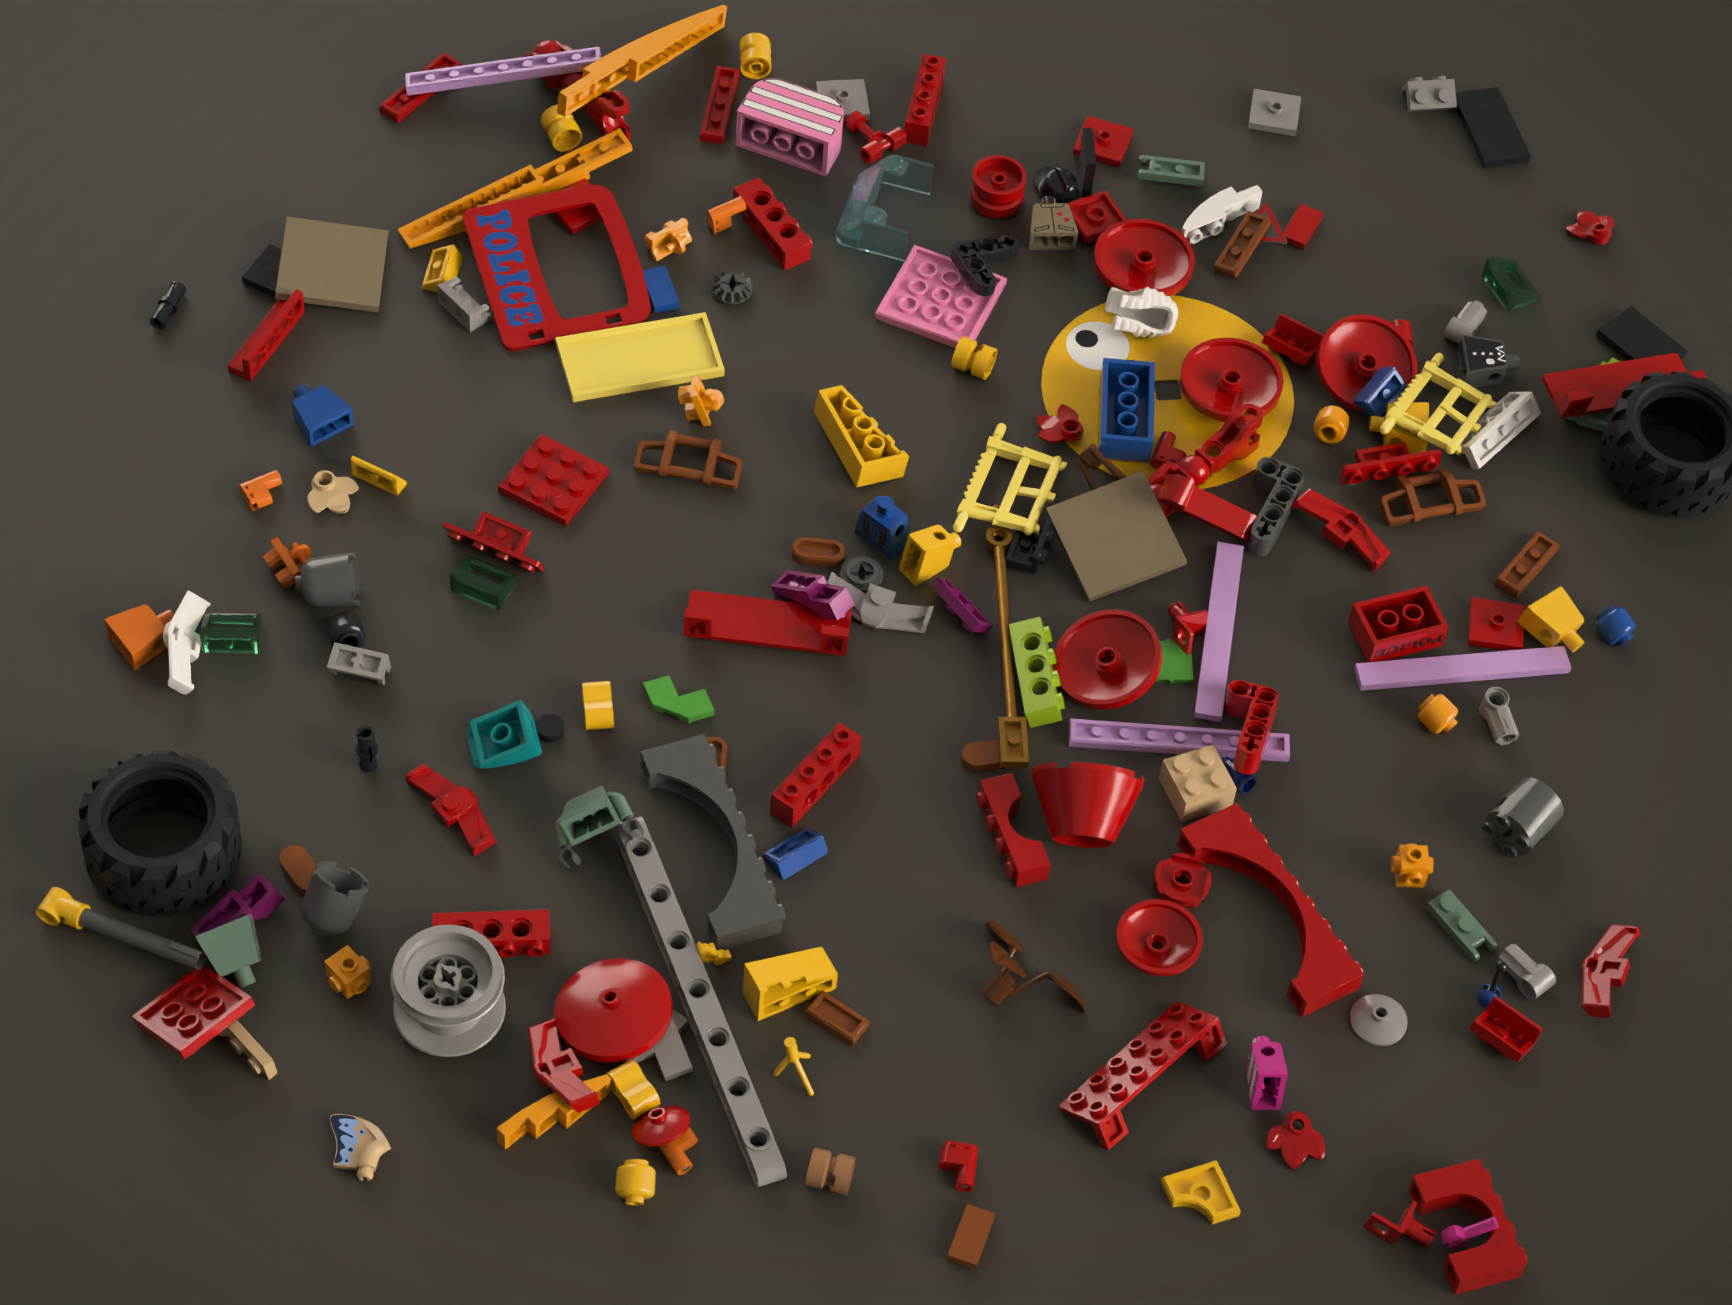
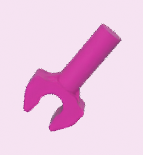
M1491 1217L1464 1228L1457 1225L1449 1226L1441 1232L1443 1244L1448 1243L1449 1249L1468 1246V1239L1497 1229L1499 1225L1497 1219Z

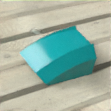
M521 700L469 721L466 740L473 767L479 769L502 767L541 755L542 749L535 721L529 709Z

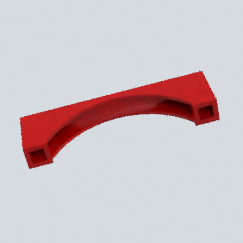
M1238 803L1181 828L1177 845L1183 853L1194 855L1205 864L1229 868L1255 879L1275 894L1291 914L1298 929L1302 956L1300 971L1297 978L1290 981L1286 996L1302 1017L1360 989L1364 977L1361 965L1352 959L1347 952L1344 942L1338 939L1332 932L1328 920L1321 917L1315 909L1313 900L1304 894L1299 887L1296 877L1287 871L1281 857L1273 852L1268 845L1265 835L1262 832H1258L1252 823L1250 815L1243 811Z

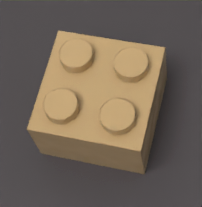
M1214 745L1162 761L1159 780L1181 822L1211 814L1233 805L1237 788Z

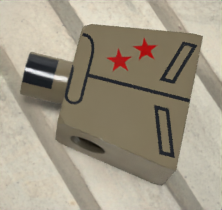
M1053 196L1043 197L1041 203L1033 205L1028 250H1076L1078 229L1069 205L1066 203H1056Z

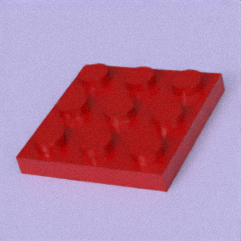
M541 434L498 485V493L567 526L609 474V467Z
M204 965L201 970H192L135 1013L132 1018L139 1028L185 1060L212 1038L219 1035L234 1021L241 1018L255 1004L251 996Z

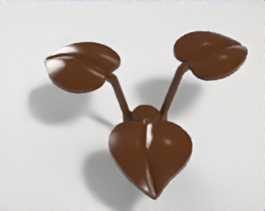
M987 919L985 926L991 927L1001 939L1007 942L1009 947V953H1007L994 941L990 943L992 964L1001 965L998 972L982 989L990 1000L1000 1005L1009 994L1015 997L1018 992L1043 979H1049L1078 1001L1082 1014L1086 1011L1085 1004L1077 989L1053 970L1051 972L1047 971L1015 988L1016 980L1009 972L1012 970L1022 978H1025L1027 975L1012 957L1016 950L1021 954L1025 950L1011 932L1003 928L996 921Z

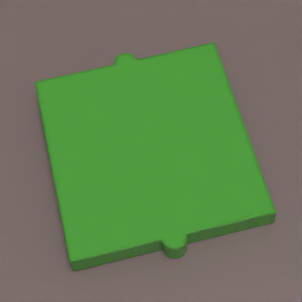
M1170 639L1160 641L1163 659L1160 673L1155 682H1167L1170 685L1173 683H1193L1192 652L1186 655Z

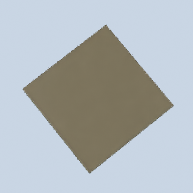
M287 217L275 299L288 300L295 289L303 291L304 303L378 313L389 231Z
M1143 471L1046 508L1045 512L1048 518L1052 519L1051 525L1088 602L1187 564V559Z

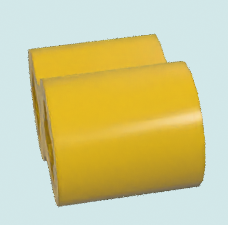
M610 681L582 683L585 729L614 728Z
M631 1059L606 1073L611 1078L612 1092L619 1098L627 1114L632 1119H636L660 1106V1099L655 1088L645 1078L635 1060Z

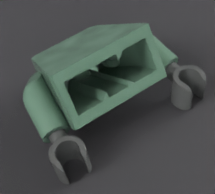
M599 786L566 803L562 815L555 823L559 847L563 849L559 854V861L565 867L570 869L569 861L571 859L578 866L581 864V858L572 850V846L621 824V821L624 822L623 830L630 840L633 841L631 832L635 829H639L641 834L644 835L641 824L637 819L632 818L634 814L622 794L613 791L606 792L603 786Z

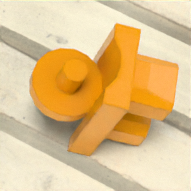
M681 218L676 222L670 220L664 224L663 229L659 232L651 231L644 236L646 247L650 249L652 259L655 261H659L673 252L677 254L683 253L686 249L685 245L692 242V237L688 231V220L685 218Z
M700 376L692 377L691 385L679 386L678 399L680 404H685L687 420L700 419L703 427L711 426L708 416L711 410L718 411L724 403V396L721 391L715 389L705 390Z

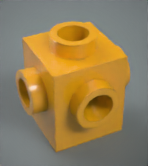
M1413 843L1399 845L1396 856L1391 858V871L1395 874L1396 887L1424 888L1428 874H1432L1434 868L1433 857H1429L1428 846Z
M346 945L324 961L325 974L329 985L336 993L341 992L347 999L355 994H361L371 983L370 963L363 955L358 956L349 945Z

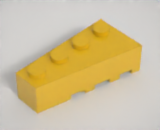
M840 385L819 390L813 412L856 488L903 477L909 455L904 450L900 451L894 445L895 441L889 434L885 436L878 428V422L873 417H868L862 411L863 407L844 386Z

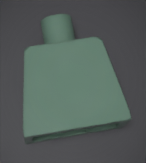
M252 914L195 936L218 975L223 977L233 973L239 988L256 982L250 965L262 961Z

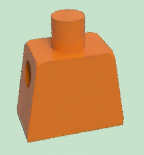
M143 604L104 619L107 636L132 668L137 670L167 648L163 640L165 624L172 620L174 614L168 609L156 616L148 605Z

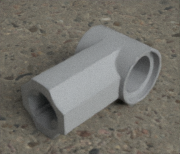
M1476 300L1468 302L1457 318L1452 317L1443 336L1457 344H1460L1462 335L1474 336L1478 326L1487 314L1483 304Z
M1491 687L1485 693L1479 706V713L1482 718L1487 720L1495 743L1507 745L1519 737V732L1508 706L1509 694L1503 688Z
M1516 944L1509 945L1498 956L1496 962H1506V971L1517 981L1520 992L1529 1000L1537 999L1556 984V977L1553 971L1545 964L1537 965Z

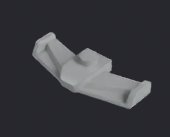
M833 572L827 582L830 585L847 587L855 604L851 608L852 617L860 621L862 625L873 629L880 628L925 633L934 611V606L924 607L893 603L896 592L871 583L865 594L836 576Z

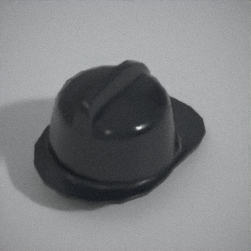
M1051 166L1043 167L1034 173L1033 183L1042 198L1053 196L1056 203H1069L1080 198L1076 178L1069 170Z

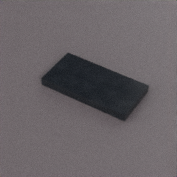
M1498 87L1456 93L1457 112L1484 168L1529 162L1531 155Z

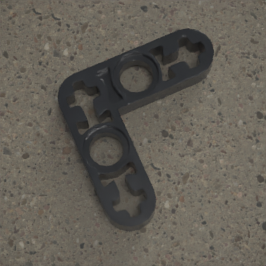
M1011 235L957 242L953 245L951 260L975 294L990 296L994 293L996 278L985 263L1016 257L1020 242Z

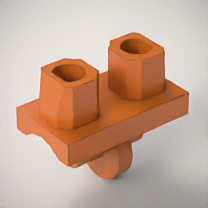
M276 537L271 540L274 548L263 557L273 571L284 563L286 564V567L276 573L275 576L281 585L287 589L295 584V576L301 575V569L298 565H303L311 557L312 551L308 545H298L295 542L291 544L290 548L292 550L289 552L286 546H283L280 539Z

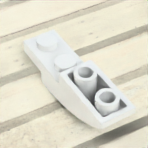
M1256 185L1236 193L1232 186L1218 192L1192 212L1183 225L1181 234L1190 244H1195L1212 235H1218L1224 230L1226 221H1231L1238 216L1246 214L1248 211L1254 212L1256 209H1259L1263 191Z

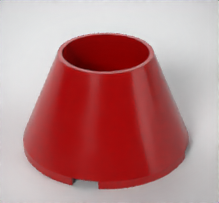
M1053 762L1040 764L1032 768L1031 777L1051 839L1056 843L1074 847L1105 848L1113 846L1144 787L1145 781L1143 776H1140L1139 779L1135 778V772L1132 770L1097 763L1071 762L1070 767L1056 768L1057 763Z

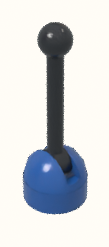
M1504 961L1496 963V973L1492 983L1484 984L1477 994L1478 1003L1486 1009L1495 996L1501 999V991L1497 984L1502 972L1507 969V964Z

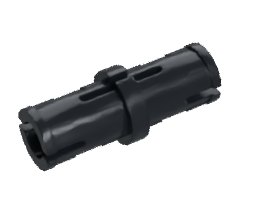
M176 281L171 282L166 294L157 302L158 308L150 319V324L154 328L158 329L159 327L160 330H163L171 315L177 312L178 303L186 292V288L182 283L178 282L176 285Z
M369 725L361 726L356 731L358 742L355 750L359 757V767L364 772H372L377 768L376 755L378 754V744L375 741V731H372L373 728Z

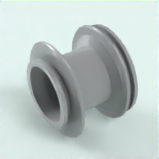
M438 925L416 933L400 948L392 966L390 979L394 996L393 1017L402 1037L419 1051L440 1057H457L469 1054L490 1042L498 1033L506 1012L505 996L503 993L505 982L504 967L493 944L485 936L473 929L459 925ZM470 994V997L465 998L463 997V995ZM427 995H433V996H434V997L431 998V999H427V998H426Z

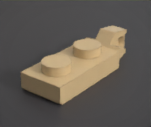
M238 1020L234 1021L219 1034L220 1036L230 1038L231 1046L239 1055L243 1052L249 1058L247 1062L256 1074L262 1072L268 1080L277 1074V1069L271 1056Z

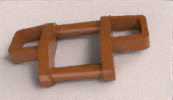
M670 430L666 441H641L639 443L634 461V469L636 472L655 474L661 477H667L668 475L702 481L704 485L736 490L742 472V460L722 453L721 439L714 438L712 441L680 435L678 431ZM676 445L708 450L709 455L705 471L670 465ZM647 449L663 450L660 466L641 464L643 451ZM717 460L736 467L733 480L713 477Z
M1446 468L1438 469L1436 473L1407 478L1405 476L1395 477L1397 491L1384 495L1379 502L1385 524L1388 527L1410 522H1421L1423 518L1451 513L1455 516L1467 512L1481 511L1486 505L1478 480H1455L1454 476ZM1438 483L1444 488L1448 504L1420 508L1414 487ZM1458 488H1471L1475 493L1477 503L1463 505ZM1403 497L1408 515L1393 517L1387 502Z

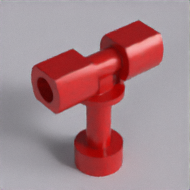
M859 111L851 113L845 122L846 127L853 133L860 131L869 139L868 144L860 149V158L866 164H871L882 158L883 151L887 149L895 151L906 144L907 134L903 129L897 127L886 134L882 131L875 132L866 124V117Z

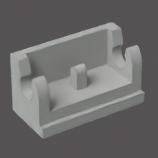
M454 277L443 284H438V303L469 332L492 320V314L487 312L490 309L487 304L480 306L461 285L452 288L461 282L458 277Z
M334 642L327 669L331 674H337V672L377 680L378 684L385 685V673L390 672L391 664L388 654Z

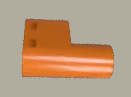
M741 196L706 211L708 228L712 229L713 235L732 227L731 216L746 210L743 198Z
M274 470L239 484L240 493L251 511L273 503L268 490L282 485V479L279 472Z
M689 1127L678 1139L658 1146L677 1175H683L692 1168L693 1165L684 1151L692 1148L698 1142V1138Z

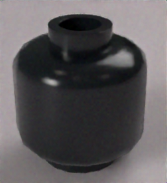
M349 611L340 612L329 619L327 633L332 646L334 642L358 648L362 646L365 641V631L360 618L355 613Z

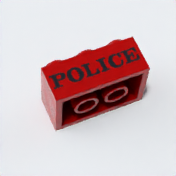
M1427 585L1353 603L1347 622L1367 662L1385 661L1442 647L1449 628Z

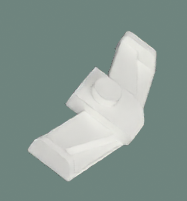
M187 591L172 620L165 624L163 634L169 658L168 686L184 695L194 689V685L191 684L190 662L192 663L198 659L203 637L194 631L207 607L211 604L191 591Z

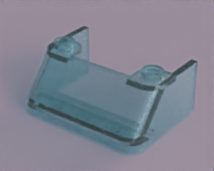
M890 155L861 171L857 175L836 227V241L846 247L905 261L909 231L886 225V212L879 207H875L874 204L882 183L930 195L935 164L900 155Z

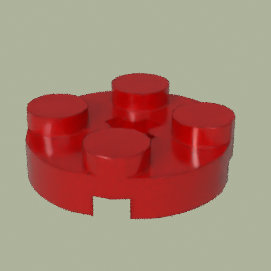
M1187 853L1172 854L1171 858L1165 861L1164 859L1161 860L1154 874V887L1158 899L1168 900L1182 907L1189 908L1198 907L1201 901L1207 897L1212 881L1211 873L1209 870L1207 872L1203 866V861ZM1180 876L1186 877V881L1189 883L1180 884L1176 881V879H1180Z

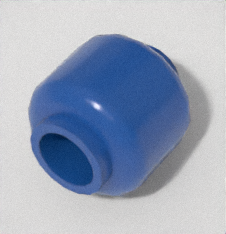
M1612 605L1596 617L1598 622L1595 627L1607 644L1614 645L1619 643L1620 646H1623L1634 637L1631 632L1636 628V624L1623 607L1615 608Z

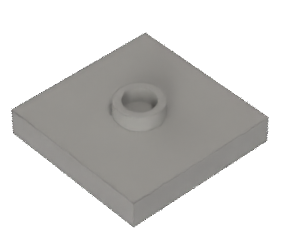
M864 79L816 81L817 92L831 96L840 102L844 110L843 121H846L848 116L854 111H859L866 117V120H870Z
M1254 89L1248 129L1296 136L1301 96Z

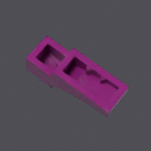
M787 570L771 585L775 595L801 603L816 612L819 618L838 621L855 605L847 587L830 585L823 575Z
M259 873L239 893L232 890L191 929V932L197 936L249 914H252L253 921L260 918L265 920L286 899L267 878Z

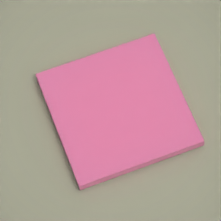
M914 245L877 308L874 319L956 348L963 336L976 340L1002 293L1007 278L992 273L996 278L994 293L990 296L977 295L970 288L950 257Z

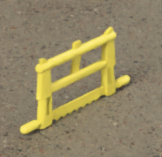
M1436 353L1430 362L1427 361L1421 373L1415 375V379H1412L1411 384L1407 385L1408 388L1404 389L1405 393L1400 394L1401 397L1397 398L1398 402H1394V406L1388 411L1379 431L1385 435L1389 433L1394 425H1397L1417 434V437L1444 449L1447 454L1456 453L1460 455V444L1470 430L1475 433L1479 431L1481 425L1476 422L1486 408L1494 407L1497 402L1492 401L1490 394H1484L1461 379H1456L1440 369L1439 365L1444 360V355ZM1431 380L1450 392L1429 420L1424 423L1406 413V410L1428 381ZM1459 396L1477 404L1468 417H1465L1451 407ZM1446 414L1461 424V427L1452 439L1435 429Z
M999 423L993 435L988 438L985 453L980 454L979 466H975L976 472L972 473L973 478L969 479L971 485H967L968 491L964 492L965 499L961 501L956 514L958 516L953 525V530L961 532L967 519L973 518L992 522V525L1023 531L1026 535H1032L1033 532L1039 535L1040 526L1037 524L1046 501L1054 502L1056 494L1050 491L1059 470H1064L1068 462H1062L1060 456L1052 457L1027 447L1021 448L1003 441L1002 438L1006 431V425ZM995 456L1018 462L999 509L976 503ZM1029 465L1048 469L1040 489L1020 486ZM1016 495L1036 498L1028 518L1009 513Z

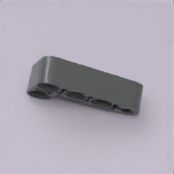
M1264 457L1258 461L1253 480L1254 486L1257 489L1270 494L1252 526L1247 545L1250 553L1255 556H1265L1271 551L1293 510L1292 505L1294 501L1300 497L1305 478L1304 473L1300 469L1271 457Z

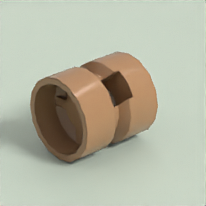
M814 1147L805 1185L818 1189L828 1186L830 1192L847 1196L856 1157L841 1153L834 1157L831 1151Z

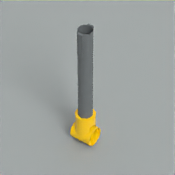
M52 887L35 911L40 920L51 926L63 923L79 930L86 928L196 970H201L205 965V952L93 911L89 905L74 900L68 892L58 887Z

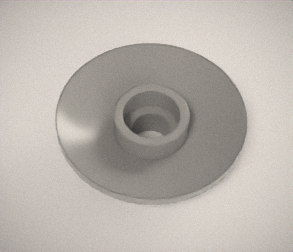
M1370 994L1358 999L1352 1006L1349 1016L1350 1025L1354 1033L1364 1042L1375 1046H1389L1398 1042L1404 1036L1408 1025L1407 1015L1402 1006L1394 999L1381 994ZM1376 1013L1382 1014L1385 1017H1379Z

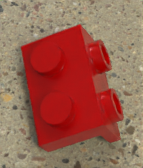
M1280 314L1274 328L1264 335L1261 343L1267 345L1275 353H1282L1290 357L1291 361L1296 364L1307 365L1316 358L1317 349L1324 334L1285 314Z
M1497 996L1491 1000L1487 1009L1473 1021L1469 1028L1480 1040L1488 1042L1498 1049L1504 1057L1512 1059L1516 1063L1531 1051L1543 1031L1542 1027Z

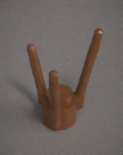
M1094 443L1078 456L1082 462L1077 466L1083 472L1091 491L1097 488L1089 473V468L1094 471L1103 464L1119 480L1126 478L1124 473L1112 464Z

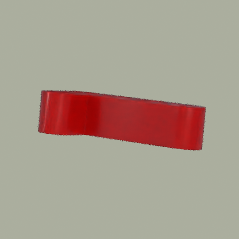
M1167 474L1157 496L1158 501L1245 542H1248L1252 526L1258 517L1196 487L1194 481L1178 474Z
M1234 680L1228 684L1224 710L1231 716L1245 719L1237 745L1234 767L1238 772L1249 775L1256 773L1259 769L1275 719L1279 694L1273 688L1242 680Z

